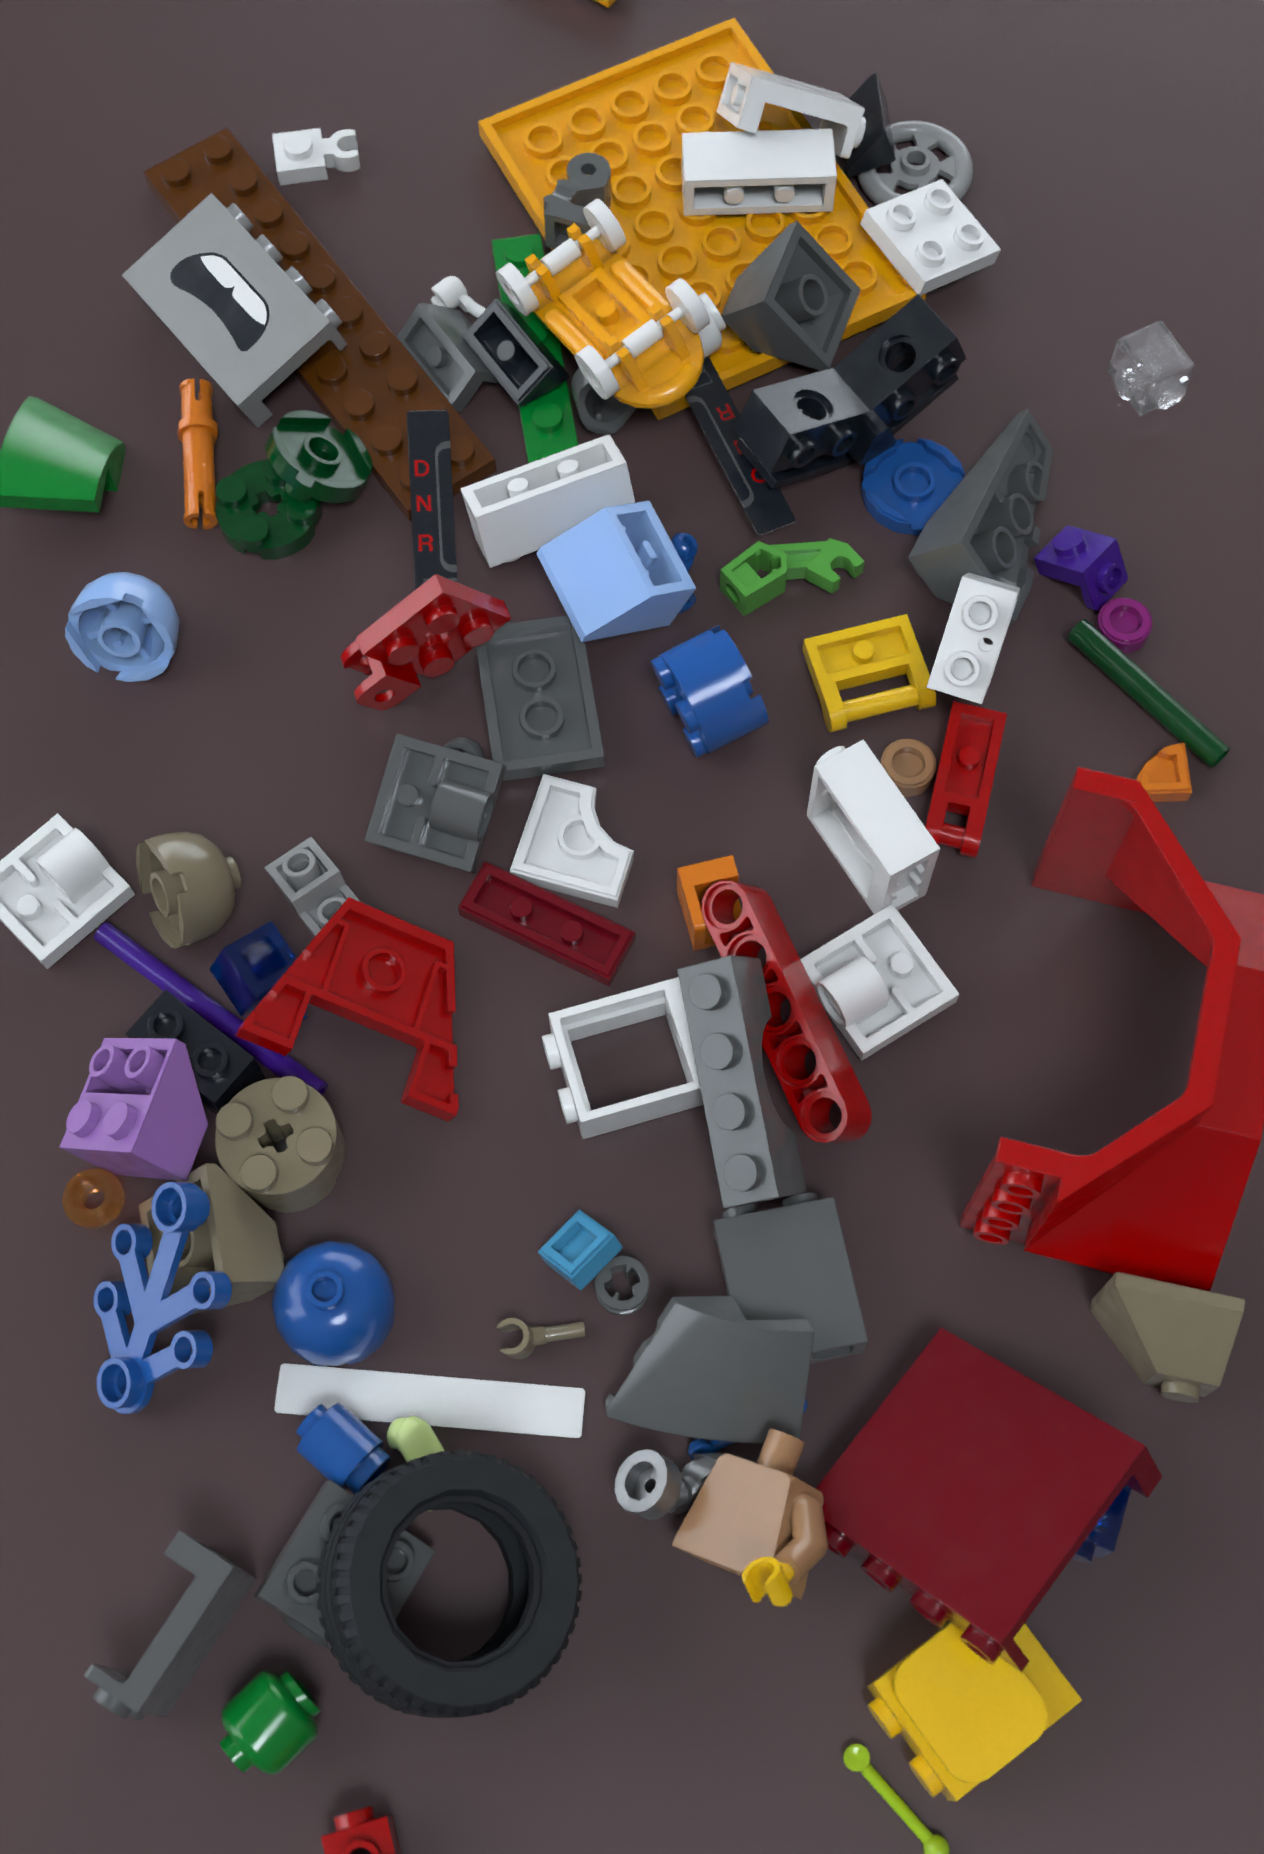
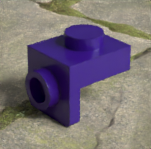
M1066 525L1034 557L1040 575L1080 586L1086 607L1098 611L1128 579L1116 538Z

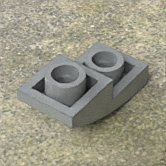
M309 837L264 867L278 890L313 937L320 932L348 897L361 902L346 885L339 869L312 837Z

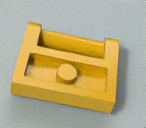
M907 614L803 639L802 651L822 706L825 725L830 733L846 729L849 722L915 706L917 710L935 707L936 693L935 690L927 688L930 674ZM904 674L907 675L910 684L842 701L839 693L840 690Z

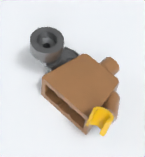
M769 1428L757 1463L728 1453L693 1454L694 1460L686 1464L680 1473L678 1466L671 1459L658 1452L645 1449L636 1451L627 1457L620 1466L615 1478V1494L618 1503L625 1510L641 1518L652 1520L658 1519L667 1513L675 1512L680 1514L689 1511L673 1540L672 1546L703 1562L741 1576L748 1594L754 1603L760 1602L766 1593L771 1603L778 1607L787 1606L791 1602L792 1597L802 1599L809 1571L826 1555L828 1550L823 1513V1494L793 1476L805 1443L784 1432Z

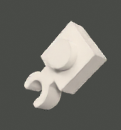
M320 128L272 134L276 170L280 185L327 180V168L335 167L343 172H352L361 168L358 150H354L358 149L355 130H340L335 132L330 138L322 139Z

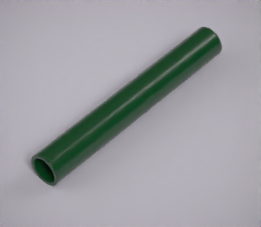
M1083 619L1071 630L1067 640L1178 740L1185 743V746L1208 767L1214 768L1229 753L1231 748L1088 620Z

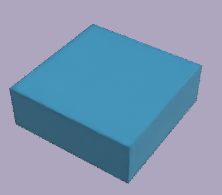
M578 1210L537 1253L550 1268L581 1291L622 1250L623 1246L614 1234L584 1212Z

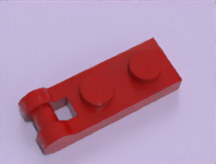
M953 701L925 827L937 845L960 849L959 855L976 858L1008 713ZM946 811L967 816L965 827L944 823Z

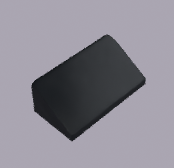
M877 72L868 77L849 98L865 108L863 117L866 119L865 132L860 145L857 148L853 147L849 159L845 158L849 177L896 160L887 98Z
M497 298L463 334V338L517 405L521 407L559 386L570 376L521 315L513 307Z

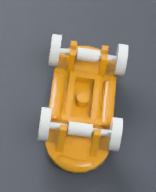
M596 198L583 208L584 216L591 228L588 232L582 234L580 228L574 223L566 229L569 239L546 254L542 259L539 260L534 254L528 256L525 262L529 274L525 278L510 262L496 271V276L515 307L524 316L533 312L575 356L583 375L604 400L614 396L624 404L644 409L668 406L682 399L695 386L702 373L704 351L698 332L710 324L709 315L698 295L686 281L678 278L665 288L666 299L628 261L616 252L617 249L626 244L625 234L610 209L600 199Z

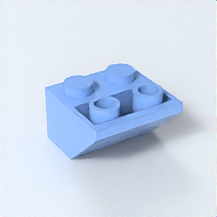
M650 501L605 507L541 546L536 553L581 642L669 626L696 589Z

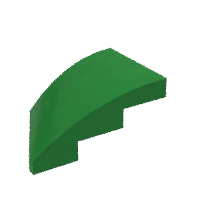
M29 396L17 411L0 450V507L100 512L103 492H118L126 451L124 442L37 397Z

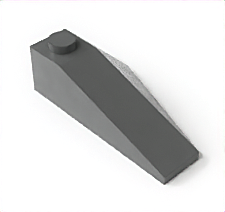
M1029 409L1020 411L928 520L908 556L916 573L924 580L933 595L951 604L954 603L962 576L968 572L1021 588L1010 624L1016 622L1032 588L1034 571L1027 567L1029 548L1039 544L1041 530L1034 525L1036 504L1046 500L1053 447Z

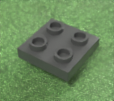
M396 733L364 841L475 874L506 766L499 762Z
M331 1480L323 1484L253 1596L282 1615L281 1619L299 1634L320 1646L330 1649L332 1647L330 1643H326L324 1637L325 1629L321 1627L319 1617H322L321 1610H317L319 1593H316V1583H319L320 1578L317 1576V1572L322 1562L320 1560L321 1552L327 1546L324 1542L332 1531V1525L335 1519L341 1517V1510L351 1502L350 1500L353 1497L352 1494ZM405 1530L398 1536L387 1564V1600L395 1619L435 1553L434 1549Z

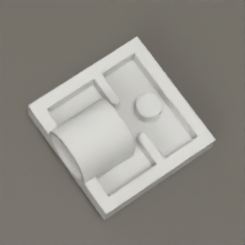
M943 179L867 209L860 223L917 295H923L994 264L1001 251L1000 247Z
M58 813L0 861V921L46 969H49L135 895L130 885L109 865L94 844L77 828L73 829Z
M893 903L801 959L823 1008L861 1061L957 1002L960 995Z

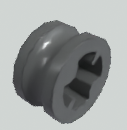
M616 1256L596 1275L595 1290L597 1300L603 1309L611 1314L618 1316L634 1314L648 1300L650 1290L648 1272L642 1263L633 1257ZM624 1271L626 1279L634 1275L639 1281L632 1286V1298L629 1300H619L618 1292L615 1293L613 1298L606 1292L605 1289L613 1285L612 1275L614 1273Z

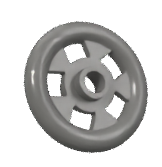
M902 121L891 124L896 160L891 162L890 173H877L876 168L857 175L862 190L876 205L901 196V194L895 192L897 185L914 191L935 182L938 175L951 181L948 184L949 188L961 200L972 182L973 163L967 147L948 129L925 121ZM913 141L915 145L901 150H897L895 146L897 143ZM937 147L946 153L948 158L939 161L931 150Z

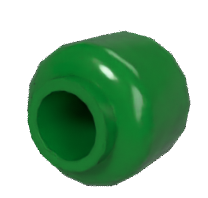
M269 1670L262 1671L222 1708V1724L228 1734L219 1744L230 1760L243 1773H246L254 1765L263 1773L276 1775L284 1770L318 1736V1725L314 1717L321 1712V1708L304 1685L289 1670H286L281 1676Z

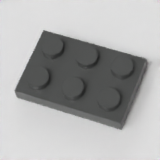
M568 615L504 624L494 632L493 637L489 641L476 646L492 760L506 766L503 781L605 767V756L585 642H581Z

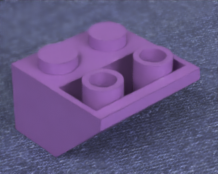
M104 1038L101 1047L94 1053L90 1061V1074L79 1101L73 1106L67 1117V1130L59 1148L113 1175L187 1181L208 1122L185 1043L178 1039Z

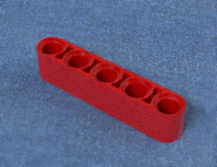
M724 880L714 883L706 891L702 899L701 911L721 958L730 955L757 958L760 949L765 948L767 958L762 970L772 1017L764 1028L762 1046L801 1129L807 1137L815 1142L839 1143L859 1140L867 1133L871 1125L872 1111L870 1104L771 897L758 886ZM740 897L743 904L742 912L739 918L735 920L733 908L736 900ZM788 998L791 1005V1015L788 1021L784 1023L780 1010L783 1001ZM812 1050L816 1057V1068L813 1074L809 1076L804 1064L808 1051ZM834 1102L839 1105L842 1113L841 1122L837 1129H834L829 1119L830 1109Z

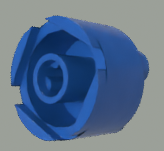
M719 625L663 652L657 658L650 661L661 684L658 686L664 703L672 716L677 713L679 714L685 725V728L682 729L683 734L697 758L706 753L710 754L769 723L767 710L761 695L759 694L751 699L749 697L753 694L749 679L753 677L729 634L724 629L720 631Z

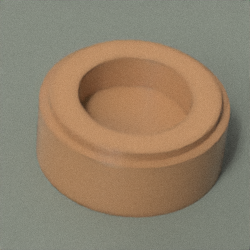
M901 739L891 743L884 750L880 764L904 797L916 796L926 791L933 781L936 770V759L931 749L924 743L914 739Z

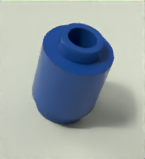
M340 1402L334 1404L329 1409L323 1404L318 1405L303 1420L296 1431L302 1438L297 1447V1452L325 1478L331 1480L344 1490H350L354 1495L357 1492H361L362 1487L380 1476L391 1461V1457L382 1450L384 1442Z

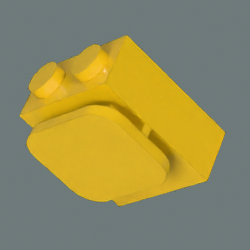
M949 1622L867 1686L875 1698L867 1705L870 1712L891 1739L899 1733L916 1755L908 1764L922 1786L933 1798L942 1792L948 1801H958L980 1782L992 1777L1037 1741L1047 1728L1082 1701L1025 1623L1014 1637L1015 1642L1030 1661L1022 1673L1000 1657L994 1665L981 1659L960 1640L963 1631Z

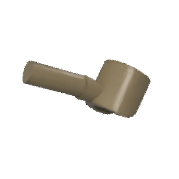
M507 1318L502 1320L496 1328L498 1331L505 1333L522 1330L523 1340L517 1347L500 1349V1352L514 1360L527 1358L534 1351L536 1345L585 1337L584 1322L530 1328L520 1319Z

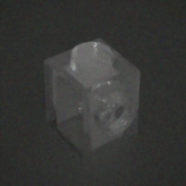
M1160 320L1117 339L1107 372L1114 380L1116 390L1121 398L1129 401L1139 416H1142L1157 408L1164 410L1177 404L1186 394V388L1195 364L1163 321Z

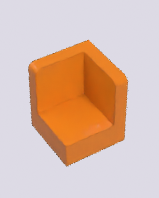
M733 855L677 868V894L694 951L716 946L703 919L701 911L702 899L706 891L714 883L722 880L738 882L739 874ZM739 898L736 900L733 908L735 920L739 918L742 912Z

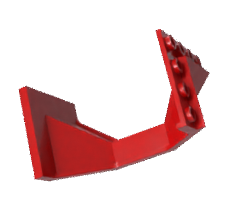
M1077 767L1036 864L1032 887L1146 913L1207 967L1187 1086L1180 1098L1091 1155L1078 1156L1000 1137L996 1154L961 1215L959 1227L973 1230V1236L983 1242L1006 1245L1009 1243V1240L1025 1244L1023 1251L1045 1258L1074 1263L1114 1275L1116 1272L1210 1292L1261 1143L1264 1126V895L1204 881L1139 780Z

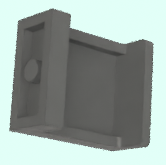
M815 1193L798 1194L784 1199L782 1207L759 1211L757 1205H741L724 1211L722 1219L714 1220L712 1234L715 1246H718L728 1296H734L746 1320L807 1319L814 1330L810 1363L863 1353L868 1338L834 1197L818 1200Z
M180 1530L164 1552V1555L196 1577L131 1675L121 1669L93 1663L83 1675L98 1686V1689L92 1696L93 1699L123 1719H127L129 1715L139 1721H142L145 1715L168 1716L256 1581V1578L206 1544Z

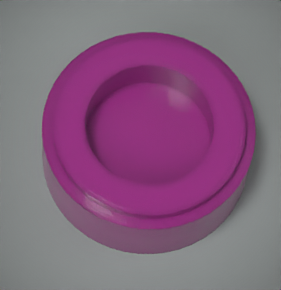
M1116 598L1110 600L1101 608L1095 628L1124 654L1139 650L1146 643L1152 629V617L1149 610L1139 601L1131 598Z

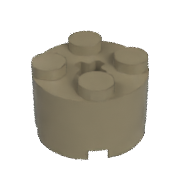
M285 1076L253 1083L238 1092L228 1104L220 1109L216 1117L215 1148L219 1162L225 1173L258 1206L275 1210L276 1212L294 1213L316 1205L331 1193L337 1183L336 1179L341 1171L343 1162H345L346 1143L328 1102L317 1090L304 1083L303 1080L295 1076ZM286 1139L288 1148L283 1152L277 1153L275 1144Z

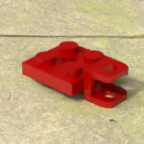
M433 575L360 633L356 640L340 655L345 669L350 668L363 672L364 675H371L354 691L357 704L379 711L390 709L421 687L417 674L433 679L451 670L458 659L475 646L489 641L496 630L511 620L505 602L440 575ZM383 690H388L387 692H384V693H382V694H378L379 692H381V691H383Z

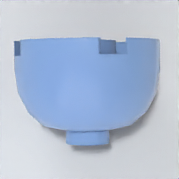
M129 572L108 573L88 583L79 594L69 611L68 622L65 627V637L73 654L95 672L99 673L102 666L110 671H121L117 675L116 680L125 682L147 681L162 674L168 667L170 659L177 648L180 619L171 597L159 584L142 575Z

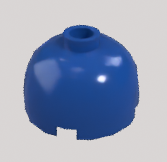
M326 1241L308 1246L288 1260L278 1278V1282L275 1284L272 1310L276 1329L294 1354L315 1366L327 1367L326 1365L338 1366L345 1363L347 1365L359 1363L381 1347L393 1327L396 1300L392 1280L375 1256L352 1243Z

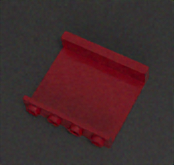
M941 1327L816 1489L822 1492L824 1498L823 1513L828 1549L842 1559H845L848 1553L852 1552L864 1561L860 1568L883 1589L892 1593L898 1585L910 1593L912 1597L909 1603L932 1624L942 1628L948 1620L961 1629L963 1633L960 1636V1640L981 1659L994 1665L1000 1657L1022 1673L1030 1661L1015 1642L1014 1637L1123 1487L1126 1485L1148 1498L1162 1479V1475L1144 1444Z

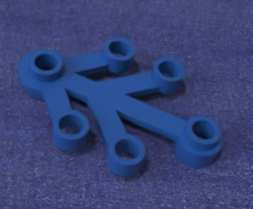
M166 1182L154 1194L151 1206L152 1217L156 1226L163 1231V1235L149 1278L144 1259L147 1258L152 1249L153 1239L150 1229L144 1224H120L114 1230L111 1238L112 1252L119 1259L124 1281H103L97 1286L93 1296L94 1309L102 1319L111 1357L99 1369L97 1392L100 1400L106 1407L114 1409L121 1414H134L142 1411L151 1399L155 1382L179 1369L203 1368L212 1358L213 1343L209 1334L203 1330L179 1331L173 1337L171 1346L151 1355L157 1334L198 1310L222 1309L231 1298L232 1286L230 1279L221 1271H200L193 1276L189 1285L170 1295L188 1234L207 1220L210 1211V1202L207 1194L194 1183ZM132 1311L135 1324L130 1337L125 1317Z

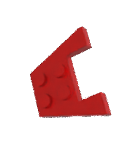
M348 897L240 1025L236 1037L286 1056L293 1049L308 1003L416 1047L417 1052L400 1103L449 1122L457 1115L459 1108L458 1094H454L453 1070L457 1067V1045L453 1044L452 1014L456 1012L454 942Z

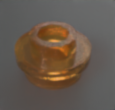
M99 1168L87 1169L76 1174L67 1183L62 1197L63 1208L66 1215L76 1225L87 1229L101 1228L111 1223L121 1212L124 1204V1190L119 1180L109 1171ZM95 1191L104 1192V1200L99 1207L95 1209L86 1208V1199L91 1193Z

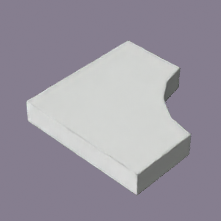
M543 774L511 865L510 873L545 889L618 908L634 860V851L614 842L600 826L595 811L597 799L595 787Z

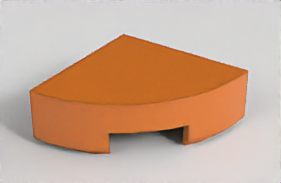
M1185 743L1164 747L1141 768L1136 780L1140 781L1153 802L1189 800L1192 788Z

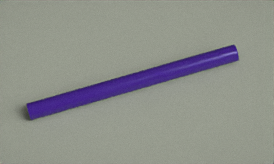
M105 922L98 928L94 935L96 942L162 991L166 989L251 1054L271 1072L280 1078L295 1076L313 1087L322 1096L324 1095L328 1084L288 1054L284 1056L236 1037L237 1030L243 1023L241 1019L111 923Z

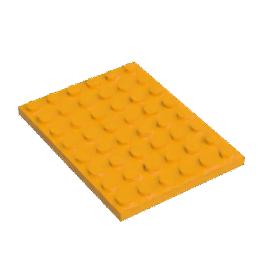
M735 17L478 121L480 137L544 239V197L553 193L558 180H567V165L570 160L582 153H596L603 156L609 162L611 168L610 211L619 222L626 237V244L617 249L616 252L628 261L666 299L665 288L678 278H681L691 286L698 296L705 292L719 313L722 314L737 277L789 224L796 221L804 227L861 289L841 340L889 320L917 295L860 225L865 211L869 208L837 162L833 211L684 216L681 171L682 133L746 131L735 127L717 113L731 62L774 74ZM765 102L757 130L813 129L801 112ZM927 293L920 295L924 301ZM727 324L726 328L721 331L723 341L721 347L709 355L726 390L791 363L787 360L753 351ZM684 396L668 406L651 410L659 421L690 407Z

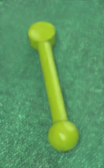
M852 1744L847 1747L843 1755L845 1766L850 1771L860 1772L924 1844V1854H949L950 1847L948 1841L942 1835H933L869 1763L870 1754L867 1748L861 1744Z

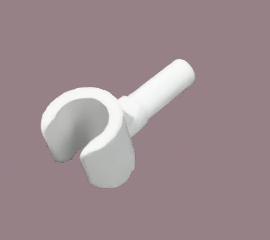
M448 276L431 288L435 294L431 298L433 305L454 309L459 306L463 311L470 313L476 318H479L486 310V308L468 296L464 284L456 276Z

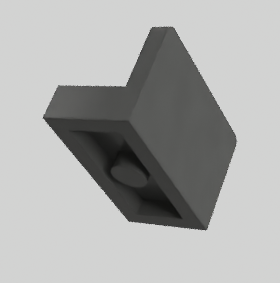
M419 302L397 335V338L454 409L461 413L483 381L498 384L500 382L463 338V334L472 324L460 310Z

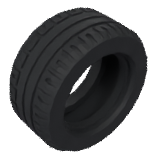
M465 1450L453 1452L440 1451L436 1454L432 1453L413 1459L381 1474L372 1482L362 1487V1491L357 1492L350 1500L351 1502L341 1510V1517L335 1519L332 1531L324 1542L327 1546L321 1552L320 1560L322 1562L317 1572V1576L320 1578L319 1583H316V1593H319L317 1610H321L322 1617H319L321 1627H324L326 1632L324 1633L326 1643H330L332 1647L330 1652L334 1658L339 1660L340 1663L338 1665L342 1671L349 1674L348 1678L355 1685L358 1684L361 1687L360 1690L366 1695H373V1700L387 1705L388 1708L394 1711H402L403 1714L420 1717L458 1718L483 1715L485 1712L491 1713L502 1706L514 1703V1699L524 1697L528 1694V1690L534 1689L541 1683V1678L548 1676L552 1670L551 1666L557 1664L562 1657L561 1651L567 1648L570 1641L568 1636L575 1629L576 1624L574 1620L579 1615L577 1601H581L582 1591L579 1590V1584H582V1574L578 1573V1567H581L580 1557H577L576 1550H578L576 1540L572 1541L571 1538L573 1534L571 1526H567L565 1522L567 1517L562 1510L558 1511V1503L555 1498L550 1497L548 1490L543 1485H538L536 1483L537 1480L531 1474L526 1475L524 1469L517 1465L512 1466L511 1462L504 1458L498 1460L496 1455H483L481 1452L473 1450L467 1453ZM428 1510H453L478 1521L498 1542L508 1568L509 1600L499 1628L479 1651L457 1662H446L420 1651L398 1628L387 1600V1564L398 1536L419 1514Z

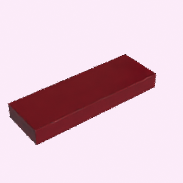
M484 862L458 906L460 916L609 987L636 940V933L488 862Z

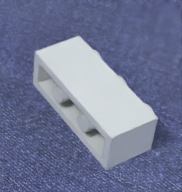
M833 129L757 130L756 133L749 131L682 133L681 171L684 216L833 211L837 178Z
M610 434L460 488L475 539L490 568L502 563L513 562L521 556L539 550L541 546L605 507L635 503L627 462Z

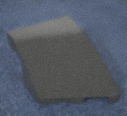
M734 1296L672 1297L657 1320L656 1331L642 1343L633 1357L634 1368L616 1395L610 1393L605 1400L604 1409L608 1418L631 1425L701 1439L764 1444L770 1428L800 1440L814 1330L807 1319L746 1320Z

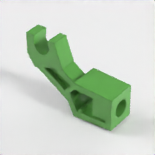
M831 538L827 541L767 545L758 541L720 570L719 589L742 615L746 616L785 592L786 580L805 579L833 594L839 589L841 579L833 569H846L853 578H856L863 573L865 561L848 543ZM761 569L770 574L761 579L756 572Z

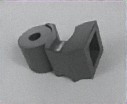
M582 153L573 157L567 165V180H558L553 193L544 197L546 247L555 249L568 240L569 237L566 229L574 223L580 228L582 234L588 232L591 228L584 216L583 208L596 198L600 199L610 209L611 168L609 162L603 156L596 153Z

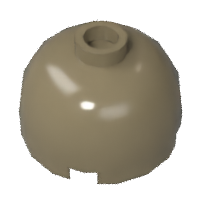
M191 832L160 834L145 839L143 843H139L136 848L138 881L142 895L152 892L159 911L148 913L162 940L170 948L176 949L185 945L189 946L199 943L215 935L229 920L235 906V890L241 886L239 869L231 856L224 857L219 847L203 835Z

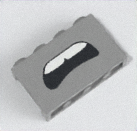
M211 193L125 271L122 276L234 403L259 428L273 415L262 403L266 396L328 340L339 351L347 345L336 329L343 322L322 298L314 304L307 297L313 289L293 266L286 272L283 271L278 265L283 259L282 255L263 234L255 240L248 233L254 228V225L235 203H232L226 209Z

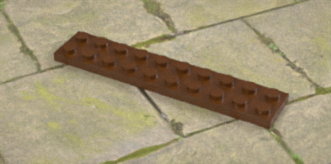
M228 128L144 171L147 185L177 224L211 193L226 209L232 203H235L254 225V228L248 233L255 240L263 234L282 255L283 259L278 265L283 271L286 272L293 266L313 289L307 297L314 304L322 298L339 316L343 323L336 329L347 345L339 351L328 340L293 373L325 414L332 418V423L340 433L344 434L346 429L349 428L362 440L372 459L371 473L410 522L412 521L407 430L408 411H448L453 497L461 492L460 488L477 483L497 471L495 458Z

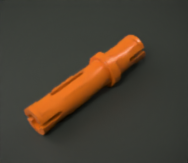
M195 378L186 379L179 386L182 419L178 422V440L182 442L185 512L183 521L187 527L197 529V517H199V507H201L202 529H211L218 523L215 512L214 446L217 441L218 423L213 419V385L207 380L200 379V392H198V400H196Z

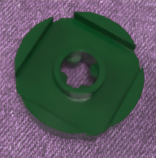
M307 410L286 413L281 417L278 425L273 428L265 444V451L270 464L286 482L285 489L287 493L300 502L308 503L313 499L329 503L354 502L362 492L372 469V459L362 440L349 428L342 434L328 426L332 418L322 413Z
M269 459L252 462L239 468L230 476L221 479L216 485L215 490L217 496L216 517L227 543L242 554H245L244 550L251 553H260L262 559L268 560L291 556L311 542L315 536L314 528L319 522V517L322 519V502L313 499L311 502L305 503L291 497L285 489L286 482L273 469ZM265 503H279L276 506L278 513L274 516L269 517L265 511L256 514L257 510Z

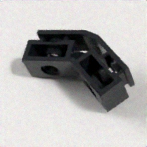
M918 294L833 368L753 389L734 427V431L740 437L736 446L772 489L847 467L855 462L862 465L897 444L893 435L959 380L956 373L960 368V364L967 358L957 336Z

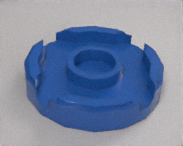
M903 438L896 440L897 444L865 464L861 495L866 510L880 525L896 533L917 536L921 534L928 520L963 480L965 473L961 462L948 448L932 440L921 438L917 439V443H903Z

